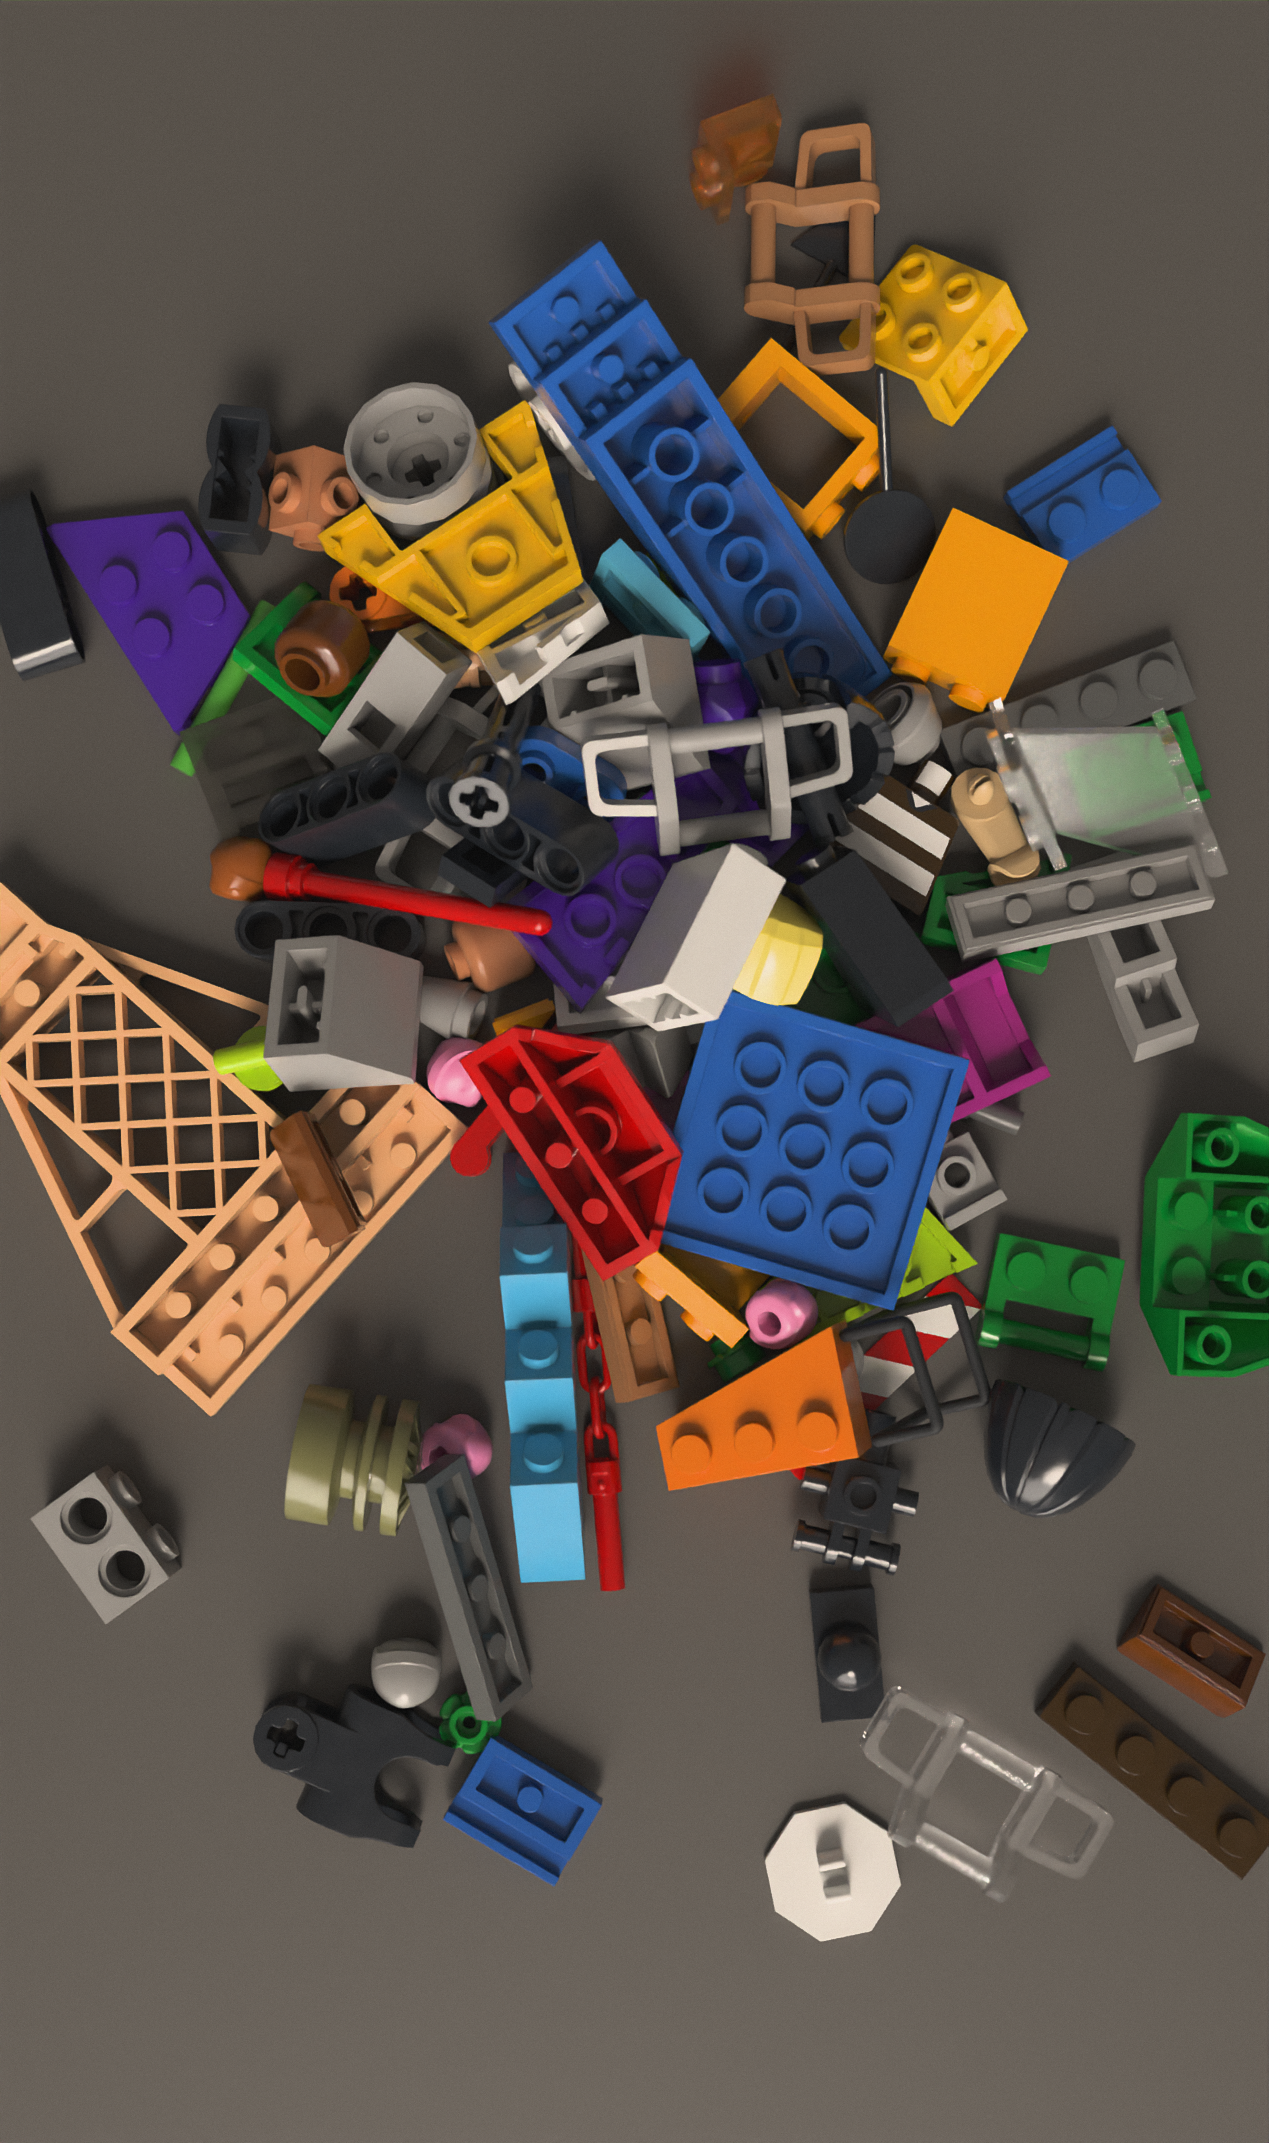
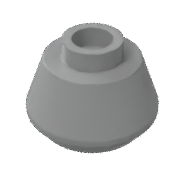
M913 682L897 683L886 688L873 699L871 703L883 715L890 727L894 741L895 764L909 765L920 763L923 759H928L936 751L940 743L942 721L931 692L925 685Z

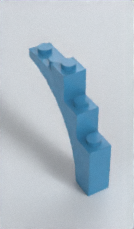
M503 1153L502 1227H500L499 1276L505 1323V1388L510 1425V1490L521 1583L586 1580L585 1528L574 1359L570 1233L567 1224H565L520 1153Z

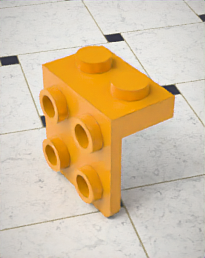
M662 1243L658 1251L634 1264L637 1270L632 1274L635 1281L658 1301H662L668 1294L685 1309L680 1314L681 1319L697 1335L707 1342L716 1335L730 1348L749 1330L739 1309L770 1276Z

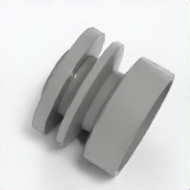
M410 382L387 388L366 402L349 424L343 448L347 471L359 494L365 500L367 507L401 550L406 549L499 488L496 469L490 459L487 448L483 444L482 436L473 414L458 395L437 384Z

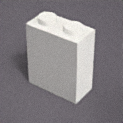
M730 844L674 863L605 998L656 1031L717 1020L786 879L767 867L768 861L761 853L741 844Z

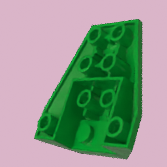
M1181 1113L1145 1176L1139 1305L1170 1375L1237 1377L1269 1365V1127L1247 1117Z

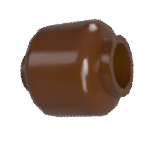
M314 600L303 605L275 641L274 656L282 678L292 689L306 696L329 698L345 690L368 659L371 642L365 626L351 610L332 601Z

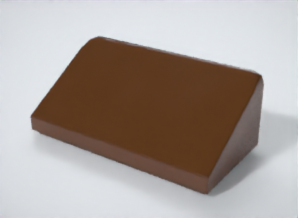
M301 1110L273 1128L270 1132V1139L320 1244L323 1247H330L365 1230L367 1223L315 1114Z
M1159 1584L1153 1587L1123 1634L1117 1647L1121 1654L1221 1718H1226L1246 1707L1266 1653Z

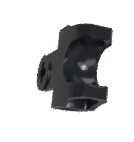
M349 1684L338 1708L304 1693L295 1691L282 1693L272 1699L262 1713V1717L255 1726L253 1736L255 1752L262 1763L273 1770L280 1771L305 1782V1786L296 1804L297 1810L303 1816L349 1838L370 1839L407 1848L414 1847L421 1831L423 1820L418 1818L414 1812L396 1804L385 1795L380 1787L378 1773L383 1766L392 1760L403 1757L419 1759L435 1766L443 1765L448 1767L457 1746L456 1743L448 1739L443 1741L439 1733V1727L419 1715L412 1707L399 1708L390 1705L377 1694L375 1689L359 1684ZM287 1720H292L299 1724L297 1734L292 1742H287L280 1738L282 1727Z

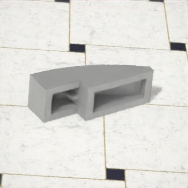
M1126 849L1069 868V870L1133 856L1130 849ZM1161 920L1087 936L1104 989L1133 1063L1194 1043L1199 1022L1175 970L1177 956Z

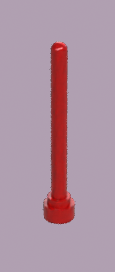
M281 851L274 853L270 857L264 870L263 888L269 901L303 902L310 901L316 896L537 936L547 934L553 924L551 915L542 909L497 902L489 908L473 897L322 872L318 870L315 864L308 863L300 855L287 854Z

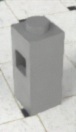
M425 621L398 631L318 750L333 762L335 770L387 751L405 760L472 661Z

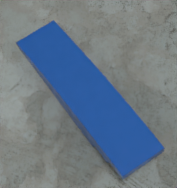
M601 240L589 242L488 321L550 414L680 598L689 600L698 609L704 619L705 626L711 631L708 638L723 658L741 659L742 675L748 679L756 695L757 693L749 672L745 669L743 663L781 647L784 649V657L791 673L802 671L819 675H831L839 681L848 684L863 697H866L893 675L692 359L681 355L647 300L636 296Z

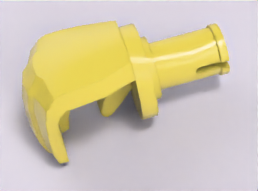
M779 894L733 989L752 999L768 1004H797L812 977L822 951L823 931L816 919L802 906Z

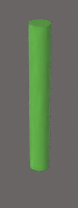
M260 600L236 645L275 606ZM234 648L169 764L190 777L196 771L249 675L247 671L232 660Z

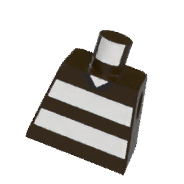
M926 759L922 760L907 786L888 775H883L885 784L879 792L865 805L857 803V810L846 815L854 832L842 838L837 836L835 841L829 843L832 848L839 845L855 849L901 915L912 923L920 916L926 906L960 823L954 816L938 807L954 783L955 777L940 765Z

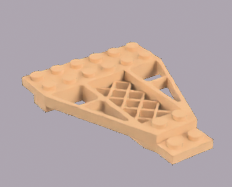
M0 881V1095L113 1327L111 1333L158 1376L164 1374L209 1416H213L451 1153L455 1143L469 1127L416 1080L415 1084L329 1089L309 1112L315 1114L367 1225L365 1230L330 1247H323L315 1234L276 1150L270 1155L269 1125L275 1128L286 1120L287 1117L257 1090L244 1086L236 1077L235 1072L225 1075L219 1074L213 1062L214 1051L140 985V979L145 975H152L259 1014L260 1020L254 1027L267 1026L269 1005L54 927L9 886ZM102 974L114 984L92 986ZM115 994L116 1030L83 1032L82 996ZM127 997L162 1028L128 1029ZM70 1010L71 1033L49 1034ZM162 1036L164 1073L131 1075L129 1038ZM117 1039L118 1076L85 1077L84 1041ZM174 1039L209 1071L176 1072ZM71 1041L73 1078L40 1080L39 1043ZM25 1059L26 1070L20 1065ZM210 1079L212 1116L178 1118L176 1081ZM164 1081L166 1119L133 1121L131 1083ZM221 1082L257 1114L223 1116ZM119 1084L120 1121L87 1123L86 1086ZM73 1086L74 1113L46 1088ZM30 1101L113 1177L110 1186L82 1217H80L29 1112L28 1104ZM258 1122L259 1160L225 1161L223 1123ZM212 1124L214 1162L180 1164L178 1126ZM166 1127L168 1165L135 1166L133 1128ZM121 1129L122 1157L94 1131ZM259 1167L227 1202L225 1169ZM214 1169L216 1208L182 1210L180 1171ZM168 1172L170 1200L140 1173ZM127 1189L187 1243V1248L129 1312L125 1310L88 1234L92 1226ZM216 1215L203 1230L188 1216Z

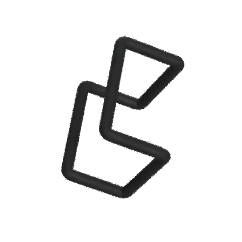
M946 1292L895 1305L894 1311L885 1309L840 1331V1339L843 1342H850L902 1329L925 1407L916 1410L874 1434L871 1438L874 1446L882 1447L936 1435L943 1429L944 1421L942 1415L978 1408L988 1404L991 1393L990 1384L964 1301L958 1293ZM951 1305L979 1394L938 1403L915 1326L912 1320L906 1316ZM927 1419L930 1420L929 1423L920 1424L921 1422Z

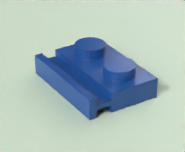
M1113 425L1007 491L1003 498L1007 506L1011 505L1020 519L1018 523L1031 543L1068 560V564L1155 510L1162 502L1129 449L1125 450L1116 437L1117 431Z
M491 1735L464 1779L452 1803L447 1808L443 1820L550 1885L555 1886L567 1862L570 1861L600 1810L603 1798L502 1737Z

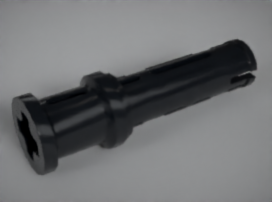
M538 682L520 696L518 700L506 705L499 693L493 711L487 721L482 739L475 741L468 747L462 760L464 774L455 780L449 793L450 806L455 815L463 822L474 827L487 828L498 825L506 818L511 806V794L509 791L517 786L523 772V761L519 751L528 732L534 709L540 700L538 696L541 695V687ZM482 793H488L484 807L478 808Z

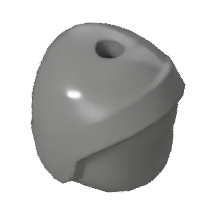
M395 1638L375 1647L371 1660V1676L377 1694L385 1702L399 1708L414 1707L428 1700L436 1691L440 1680L442 1666L441 1651L429 1642L415 1638Z

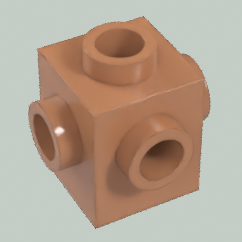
M315 445L276 456L273 481L268 494L271 506L269 530L293 537V545L297 548L308 551H325L317 535L363 505L361 495L347 471L345 456Z

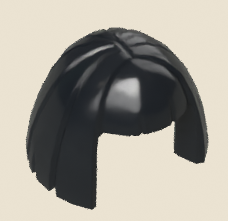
M802 671L791 673L802 703L809 701L810 706L838 703L847 712L853 774L848 781L834 785L847 815L857 810V803L865 805L885 784L883 775H889L891 772L895 751L890 727L878 709L848 684L826 674L819 675ZM761 704L754 710L751 718L758 717V710L763 709ZM833 722L810 723L829 769L836 762ZM760 743L744 745L742 764L746 788L753 802H757L758 808L765 809V783ZM797 796L791 798V823L808 824Z
M996 1379L991 1389L985 1413L983 1435L986 1471L993 1490L1001 1501L1013 1510H1017L1020 1514L1033 1518H1051L1070 1512L1083 1505L1102 1491L1118 1475L1135 1449L1136 1444L1117 1429L1104 1422L1097 1421V1418L1079 1409L1071 1408L1064 1402L1058 1406L1055 1398L1028 1387L1025 1388L1012 1381Z

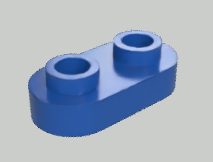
M529 726L519 751L523 761V770L590 810L588 801L582 798L587 795L580 745L548 727ZM597 755L595 765L599 794L605 799H626L627 782L624 775L615 765ZM526 764H539L545 771L537 772ZM617 816L601 817L609 823Z

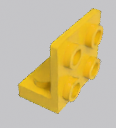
M915 244L907 249L878 286L880 288V311L876 314L875 363L913 380L933 418L953 427L1025 335L1028 328L1007 282ZM860 318L852 319L839 336V341L843 348L848 351L854 350L859 345Z

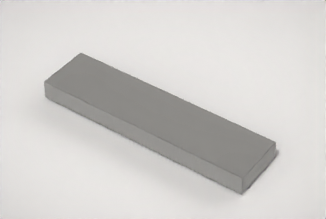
M1193 843L948 896L945 907L961 961L965 963L1209 910L1213 906L1215 897L1197 845Z

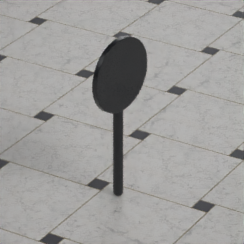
M880 366L875 370L880 491L869 495L854 508L845 526L843 544L847 560L859 575L874 583L894 584L916 574L928 561L935 544L936 526L930 509L919 497L905 490L893 489L888 371L885 367Z

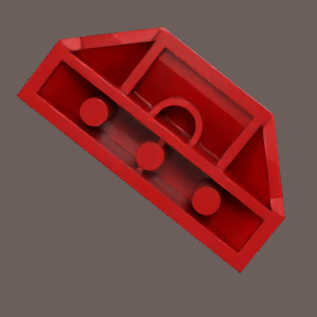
M516 1024L459 1060L603 1282L659 1250L684 1151L613 1041Z

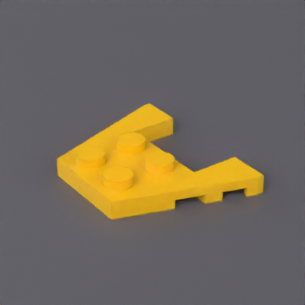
M526 400L479 429L483 444L487 448L489 455L509 481L406 549L399 550L366 504L317 535L323 549L330 557L475 653L584 582L531 407Z

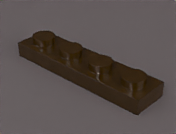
M1075 1662L1070 1665L1034 1711L1042 1721L1241 1881L1269 1846V1818Z

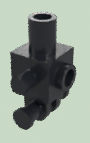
M864 1408L871 1438L877 1432L896 1422L897 1417L894 1415ZM872 1444V1447L859 1458L830 1462L828 1469L816 1466L804 1467L800 1489L822 1495L818 1511L823 1519L830 1520L828 1529L808 1525L806 1520L798 1519L793 1533L791 1551L799 1552L801 1549L821 1554L822 1563L834 1565L837 1557L849 1560L848 1568L850 1570L861 1572L863 1565L885 1570V1574L894 1576L899 1561L901 1545L894 1542L889 1545L870 1540L871 1533L874 1531L887 1534L892 1512L914 1517L919 1492L898 1487L901 1470L895 1463L887 1461L890 1445L876 1447ZM845 1524L856 1527L854 1537L843 1535Z

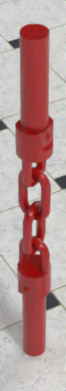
M571 1233L575 1279L572 1280L571 1287L573 1292L572 1307L573 1312L583 1313L584 1334L579 1338L576 1347L578 1378L582 1388L590 1395L592 1423L587 1426L584 1432L583 1439L587 1491L589 1495H593L600 1590L617 1591L625 1589L618 1503V1492H622L618 1436L615 1428L607 1422L604 1394L611 1385V1379L582 1250ZM600 1344L603 1381L599 1376L595 1375L589 1382L586 1345L589 1349L595 1350ZM607 1433L610 1457L594 1458L593 1435L597 1439H603Z

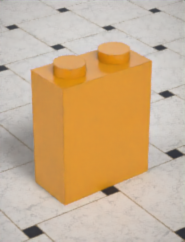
M952 508L882 657L883 660L893 664L891 671L908 682L926 685L927 681H930L950 690L948 697L966 709L983 712L985 707L990 710L998 708L1012 685L1069 561Z

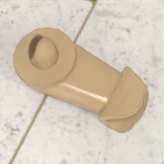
M973 768L965 770L956 778L951 788L950 802L955 815L990 862L988 873L992 884L999 886L1036 878L1041 870L1039 848L1037 842L1033 841L1028 844L1008 798L1009 791L1005 781L998 773L987 768Z

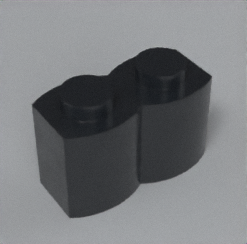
M219 404L210 419L207 429L206 447L212 467L206 474L199 493L198 511L204 531L218 551L262 555L268 547L273 531L269 530L271 506L268 494L273 481L276 456L282 454L281 443L264 408Z

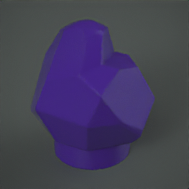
M720 658L693 663L703 724L751 718L754 710L758 707L759 699L748 679L742 675L741 659ZM736 747L714 749L712 751L726 755L732 753Z

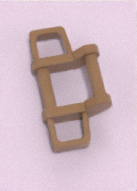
M866 123L809 130L800 139L795 188L767 181L750 184L745 190V211L751 216L750 284L744 289V311L754 317L795 325L799 361L816 376L866 371L875 364L876 314L880 311V288L874 284V215L880 211V188L876 185L875 140L870 127ZM860 149L861 182L812 188L815 161L819 155L827 152ZM849 220V283L797 290L794 287L775 283L776 223L803 227ZM860 318L859 345L854 350L826 354L813 353L810 324Z

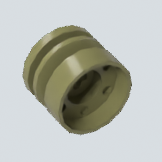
M309 1384L300 1409L292 1445L285 1491V1519L328 1526L336 1514L340 1499L348 1498L352 1499L354 1530H366L373 1503L382 1504L379 1524L380 1534L396 1537L402 1519L410 1505L405 1483L420 1472L424 1443L420 1424L421 1401L403 1399L396 1426L387 1425L389 1396L380 1394L376 1396L367 1421L364 1422L355 1420L354 1390Z

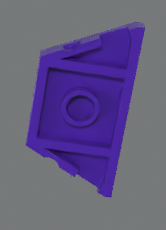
M183 510L52 524L46 528L48 534L169 725L178 736L185 733L193 722L190 717L209 687L212 688L225 665L226 658L235 647L251 618L245 606Z

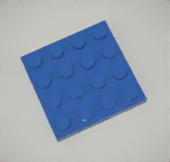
M732 990L719 1018L704 1023L672 1131L684 1153L661 1243L894 1311L970 1060L790 1006L764 1003L752 999L741 992Z

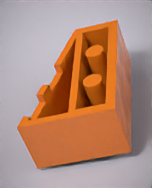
M846 1319L826 1328L657 1425L656 1431L668 1490L859 1458L872 1447L851 1342H843L839 1337L840 1331L847 1328Z

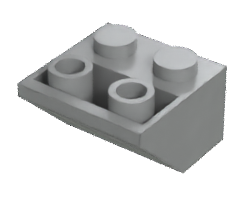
M641 634L565 659L542 678L550 729L555 730L579 745L588 736L645 730L646 725L666 723L668 729L703 724L689 639ZM647 746L603 751L598 754V756L612 763L622 772L627 782V792L652 785ZM708 750L671 755L674 778L710 769Z
M339 935L275 940L263 1059L290 1092L415 1084L424 970L422 963L418 960Z

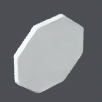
M844 1801L794 1811L764 1857L775 1911L821 1942L872 1931L901 1886L890 1832Z

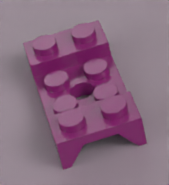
M988 957L946 977L954 991L899 1027L874 1015L852 1024L969 1059L970 1062L951 1123L1051 1077L1045 1062L1029 1038L1009 995L999 962L993 957Z

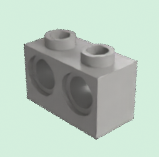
M109 1465L90 1474L30 1518L105 1624H108L182 1568L175 1559L179 1555V1549L171 1535L159 1523L153 1526L150 1524L137 1506L142 1502V1498L134 1483L122 1471L114 1473ZM85 1497L97 1499L104 1505L107 1512V1521L103 1529L91 1528L83 1521L80 1507ZM129 1550L141 1557L145 1566V1574L142 1580L132 1581L120 1573L117 1565L120 1551Z

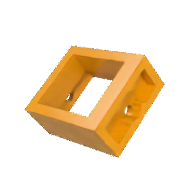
M770 338L718 398V401L736 430L739 431L781 382L857 446L804 509L770 482L807 541L813 534L822 540L843 516L846 509L840 503L855 486L863 492L879 475L877 426L775 340Z

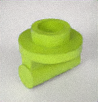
M266 1026L251 1028L239 1038L236 1045L215 1050L213 1062L217 1072L221 1075L235 1072L238 1080L252 1090L270 1091L280 1086L283 1082L263 1059Z

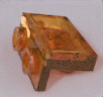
M773 93L700 121L698 144L696 148L691 150L695 171L689 173V181L699 209L702 211L710 208L717 226L729 221L734 187H743L758 181L767 174V168L773 166L782 122V115Z

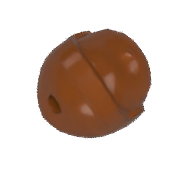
M235 836L220 841L210 852L212 867L209 887L211 892L217 896L237 901L257 902L264 899L266 896L263 888L264 870L268 860L274 854L271 845L261 838Z

